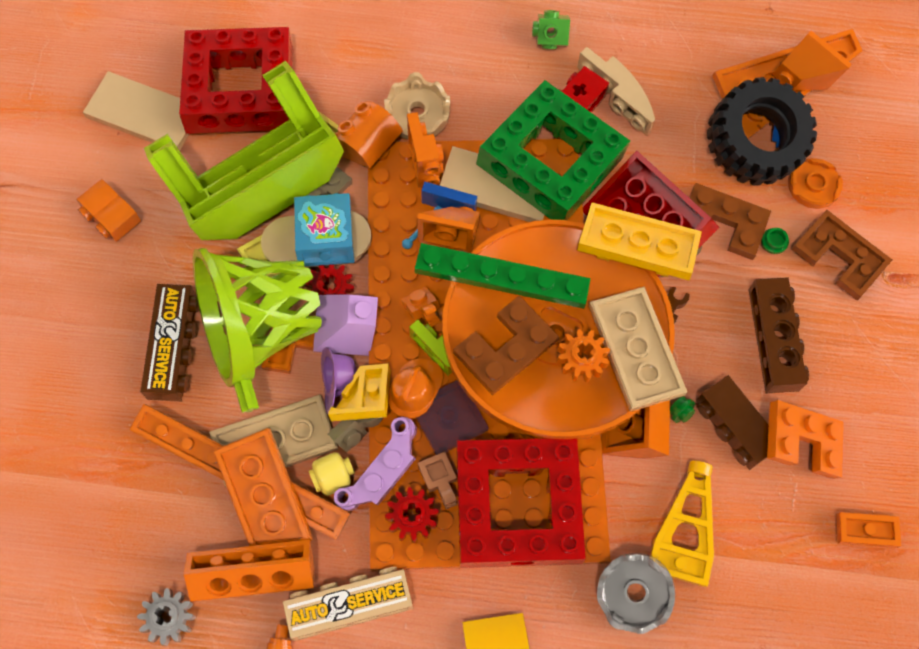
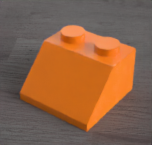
M670 400L642 408L623 424L601 433L602 455L642 459L669 456Z

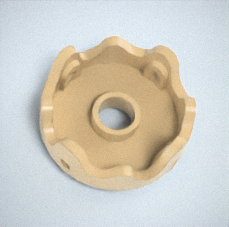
M418 72L411 73L403 82L394 83L391 86L387 99H384L385 110L399 123L403 130L399 136L408 139L407 114L411 113L414 107L424 109V112L418 116L420 122H425L427 135H438L445 128L449 120L450 96L446 94L438 81L435 83L428 82Z

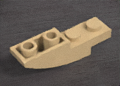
M586 47L580 53L577 68L581 70L586 66L608 81L607 93L611 94L608 105L611 106L616 114L626 118L636 130L649 135L655 117L641 85L614 56L605 62Z

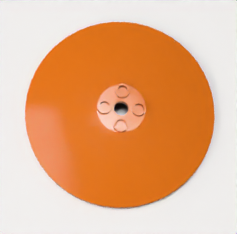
M538 220L522 223L493 235L471 253L591 278L584 309L451 281L444 302L442 315L443 344L448 363L459 385L467 396L491 418L506 427L534 437L581 439L595 436L623 424L641 410L629 411L611 362H609L607 368H601L603 373L600 378L592 374L589 383L584 381L582 375H579L577 381L574 382L572 380L574 373L570 371L567 374H562L565 363L558 364L556 362L557 357L561 354L557 351L559 343H565L564 338L567 333L575 338L578 329L582 330L583 336H587L589 331L593 330V339L601 338L589 308L590 302L645 287L673 354L675 328L672 308L667 293L655 271L611 259L605 261L598 259L596 255L577 251L585 225L580 222ZM520 296L551 329L560 330L563 338L558 340L492 396L453 354V349L476 331L495 352L499 350L514 335L497 318V314ZM580 353L578 354V356L581 359L584 356L586 357V359L588 358V356L585 353L582 356L580 355Z

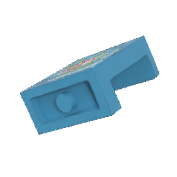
M335 193L331 195L294 197L295 252L297 260H303L304 267L355 263L350 194Z

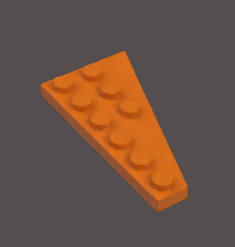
M853 28L821 38L849 62L863 51ZM797 46L715 71L712 77L721 98L723 99L734 87H738L746 80L753 81L755 78L764 77L767 82L770 78L777 79L773 73ZM800 90L803 96H806L809 92L812 91ZM743 114L742 126L746 137L749 139L771 121L760 114Z

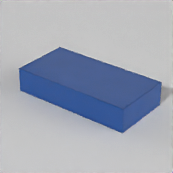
M424 182L421 190L423 204L434 207L439 205L442 208L469 207L476 211V195Z

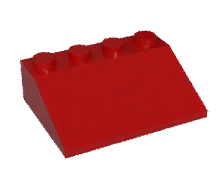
M638 151L621 166L583 207V213L588 216L591 203H596L702 231L698 249L720 228L708 214Z

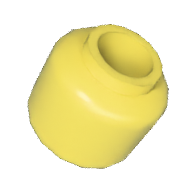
M337 452L313 461L312 470H309L316 491H322L327 496L334 494L340 488L349 487L351 484L350 475L355 474L349 458L342 459L341 455Z

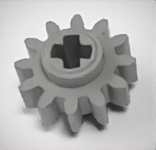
M166 588L163 597L156 592H152L154 602H142V606L147 609V612L137 615V618L146 621V624L139 629L140 632L148 633L151 631L148 641L154 643L160 637L161 645L167 646L170 637L176 642H181L180 631L191 632V628L186 625L187 620H194L196 616L187 613V610L193 606V603L190 601L182 603L185 596L184 593L179 591L173 598L172 590ZM164 611L168 612L172 617L169 623L165 622L161 617Z

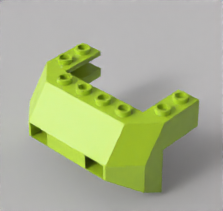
M286 61L262 76L289 120L199 176L196 175L168 133L144 148L149 162L180 203L189 227L201 240L238 239L294 204V197H304L329 182L344 153L337 136L320 116L296 73Z

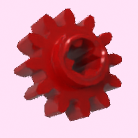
M335 264L329 265V268L319 265V272L310 269L313 280L305 284L307 288H312L309 289L310 291L318 292V295H348L346 292H354V286L347 284L353 280L352 274L344 275V265L338 269H335ZM331 282L334 283L335 288L333 290L330 287L328 290H325L324 284L330 285Z
M408 487L407 496L405 497L397 491L396 499L398 502L389 501L387 503L388 508L393 513L386 514L385 520L394 521L389 527V531L394 533L400 530V541H403L406 535H411L412 542L416 543L417 534L419 533L427 539L428 531L426 528L436 529L437 527L436 522L431 520V517H437L439 510L430 509L435 499L432 497L424 500L425 492L423 489L415 496L413 495L412 488ZM410 509H415L416 513L421 514L416 515L415 521H409L408 517H404V515H408Z

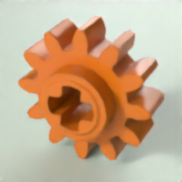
M578 329L575 338L567 333L564 338L565 343H559L557 351L561 354L557 357L556 362L558 364L565 363L562 374H567L570 371L573 372L572 380L574 382L577 381L579 375L583 376L586 383H589L592 374L600 378L603 373L601 368L605 369L609 365L610 361L605 357L608 356L610 349L601 348L604 338L601 337L594 340L593 330L589 331L587 336H583L582 330ZM580 353V355L582 356L585 353L588 356V358L586 359V357L584 356L581 359L578 356V354Z

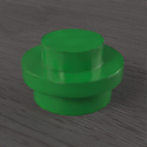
M781 228L768 229L763 234L761 244L771 254L783 253L789 245L788 234Z
M685 396L680 397L670 407L671 419L675 423L680 421L683 423L687 422L695 413L693 409L695 402L692 399H687Z

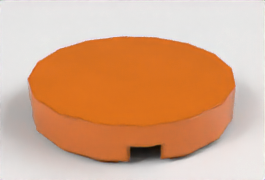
M810 158L806 159L801 166L791 172L788 178V188L798 203L808 208L821 209L829 207L838 199L843 190V179L841 174L838 175L835 171L837 168L833 164L823 159Z

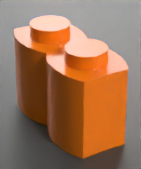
M103 179L99 180L76 199L81 206L78 209L80 214L88 222L93 219L97 223L95 228L105 239L110 236L117 242L141 222L134 209Z

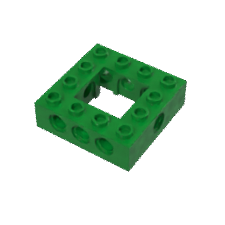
M544 80L480 146L476 165L551 220H568L623 159L631 140ZM542 126L553 132L554 137L561 138L575 148V152L582 153L563 176H560L524 150V147L533 138L536 139L539 136Z

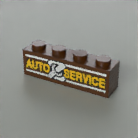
M157 284L140 390L147 400L182 402L183 393L187 392L188 376L185 375L186 367L191 365L192 350L189 348L190 339H194L196 333V324L193 322L194 312L199 310L197 296L191 285Z

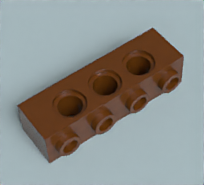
M789 277L755 279L748 291L765 394L799 392L808 384L809 369L804 365L803 361L804 342L799 338L798 333L800 319L798 313H795L793 305L795 301L794 288L790 287ZM770 305L776 306L780 313L773 311ZM775 331L781 332L785 339L779 338ZM779 357L785 358L789 362V366L782 364Z

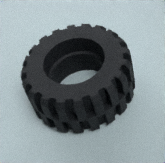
M764 77L755 78L753 81L746 80L738 87H734L716 106L708 122L711 127L707 130V139L712 140L708 147L710 153L716 154L717 157L714 160L717 165L720 166L722 164L726 168L724 172L730 177L733 174L738 176L737 181L742 183L750 180L751 185L760 186L763 182L767 185L772 184L779 179L782 180L806 161V157L812 153L814 149L812 143L817 138V131L813 130L817 126L815 116L811 117L810 113L813 109L810 103L806 104L803 101V94L800 91L798 93L794 92L792 85L788 83L784 85L779 84L780 80L770 78L767 82ZM743 114H760L768 118L775 125L780 138L778 151L759 149L748 140L742 126Z

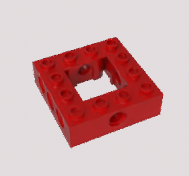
M289 27L185 30L179 116L186 134L272 131L289 120L263 76L261 78V90L212 92V82H215L213 68L231 70V67H251V69H257V67L262 66V75L284 61L292 68L293 47Z
M577 438L457 441L460 568L581 565L586 560ZM544 469H548L549 482L546 490L547 493H550L551 508L548 523H551L552 529L491 531L489 473L495 477H505V474L528 473V476H537Z

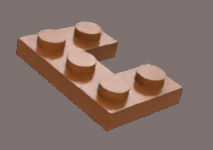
M695 183L690 199L713 220L735 228L727 251L753 260L757 254L771 210Z
M828 210L819 217L792 248L795 253L812 266L818 262L828 249H831L851 266L835 284L857 301L892 261L889 256Z
M520 296L497 314V318L514 335L499 350L495 352L476 331L453 349V354L492 396L559 339V336Z

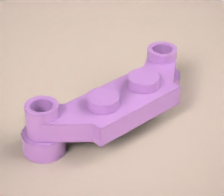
M399 417L393 420L391 424L392 439L354 486L340 488L335 492L334 501L338 507L352 511L360 504L373 502L379 505L416 459L412 456V439L416 436L417 427L411 419ZM401 424L406 425V428L403 432H399V426ZM347 493L348 500L344 503L343 496Z

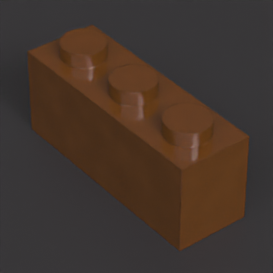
M729 375L699 396L695 402L698 404L697 408L700 414L713 423L716 427L717 435L723 442H728L734 450L735 458L741 465H746L751 470L767 458L769 425Z

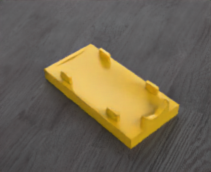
M591 203L577 251L596 255L598 259L605 261L611 259L655 271L657 275L665 277L670 275L690 281L702 231Z

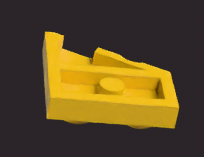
M389 364L360 366L354 374L352 382L347 384L342 391L343 398L336 408H330L328 415L331 422L387 417L391 375Z

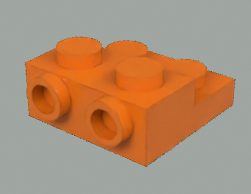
M418 112L407 114L408 144L418 188L423 187L424 182L440 185L439 174L444 173L442 145L436 144L434 134L427 135L425 122H420Z

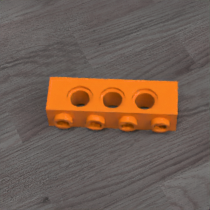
M310 540L190 552L186 556L183 575L190 602L314 588V561Z

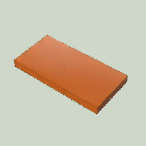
M270 428L213 450L249 546L313 540Z

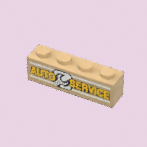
M397 567L386 568L379 571L380 576L369 579L367 575H359L350 578V584L339 587L337 582L320 586V592L309 595L307 590L290 594V600L283 601L290 639L297 641L412 610L413 605L404 569L398 571Z

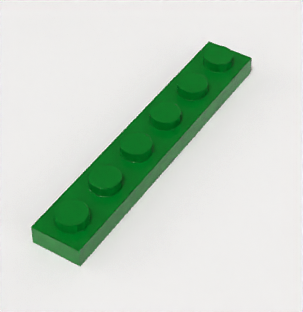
M424 243L420 245L415 265L416 274L582 309L586 306L591 278Z

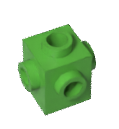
M545 10L544 14H538V21H533L532 37H536L537 44H542V48L556 49L557 45H568L569 16L559 15V11ZM549 28H554L550 32L547 31Z

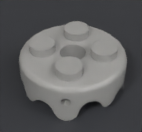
M629 553L612 560L604 569L598 582L597 600L612 627L618 630L643 634L663 625L669 619L675 603V585L671 574L659 560L642 553ZM638 583L644 587L646 592L644 598L634 600L629 596L628 587L631 584Z

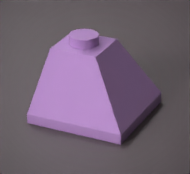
M319 295L320 306L316 308V316L322 319V324L318 332L314 333L313 352H322L325 347H328L332 353L369 356L376 327L378 297Z

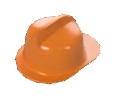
M425 358L413 359L404 364L394 377L389 389L388 403L394 414L399 417L412 419L420 417L428 411L443 382L444 377L440 366L436 362Z

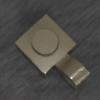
M336 167L330 181L308 195L342 194L352 184V178Z
M382 417L340 421L328 435L343 450L348 452L368 433L365 428L377 426L381 422Z

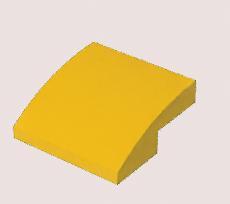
M523 613L462 622L466 649H529Z

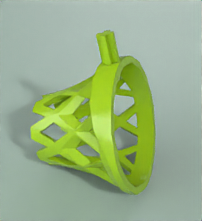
M204 248L195 249L193 252V274L196 295L212 357L225 384L228 387L234 386L241 412L248 413L259 409L252 385L255 368L284 347L318 332V329L321 327L322 319L319 316H308L320 306L318 292L300 288L312 280L313 276L310 269L304 267L303 260L270 262L245 257L216 255ZM229 262H238L248 267L242 268ZM269 273H280L273 277L266 276ZM231 278L236 280L233 284L230 280ZM246 286L247 290L237 299L235 291ZM265 295L260 304L254 303L256 300ZM301 299L307 301L297 311L289 310ZM217 302H219V305H220V309H221V313H222V316H221V317H220V314H219V309H218ZM241 313L250 317L246 325L242 321ZM271 328H273L269 335L264 336Z

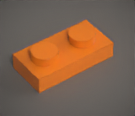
M847 512L836 514L837 544L888 548L901 547L899 516Z

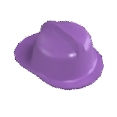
M325 347L321 355V373L325 390V409L328 414L330 408L334 405L335 397L342 395V391L347 384L352 382L357 370L351 357L332 354L331 350Z

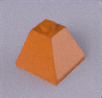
M811 30L776 69L773 75L780 80L782 85L785 83L792 85L793 91L827 90L852 64Z
M447 207L418 213V242L471 253L479 223V212L469 207Z

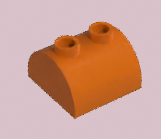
M364 101L355 107V112L348 120L338 125V131L335 135L344 150L342 157L371 168L403 130L396 119L383 107L371 101Z

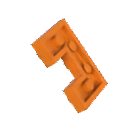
M780 400L772 401L769 408L767 459L789 466L798 464L799 440L813 444L812 473L832 479L842 478L844 422Z

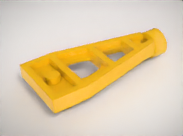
M690 461L687 476L653 541L650 556L659 560L667 568L673 579L701 587H708L714 559L711 473L713 466L701 461ZM690 494L701 498L700 518L682 513V507L687 495ZM686 523L696 527L698 531V548L695 551L673 545L672 536L679 524Z

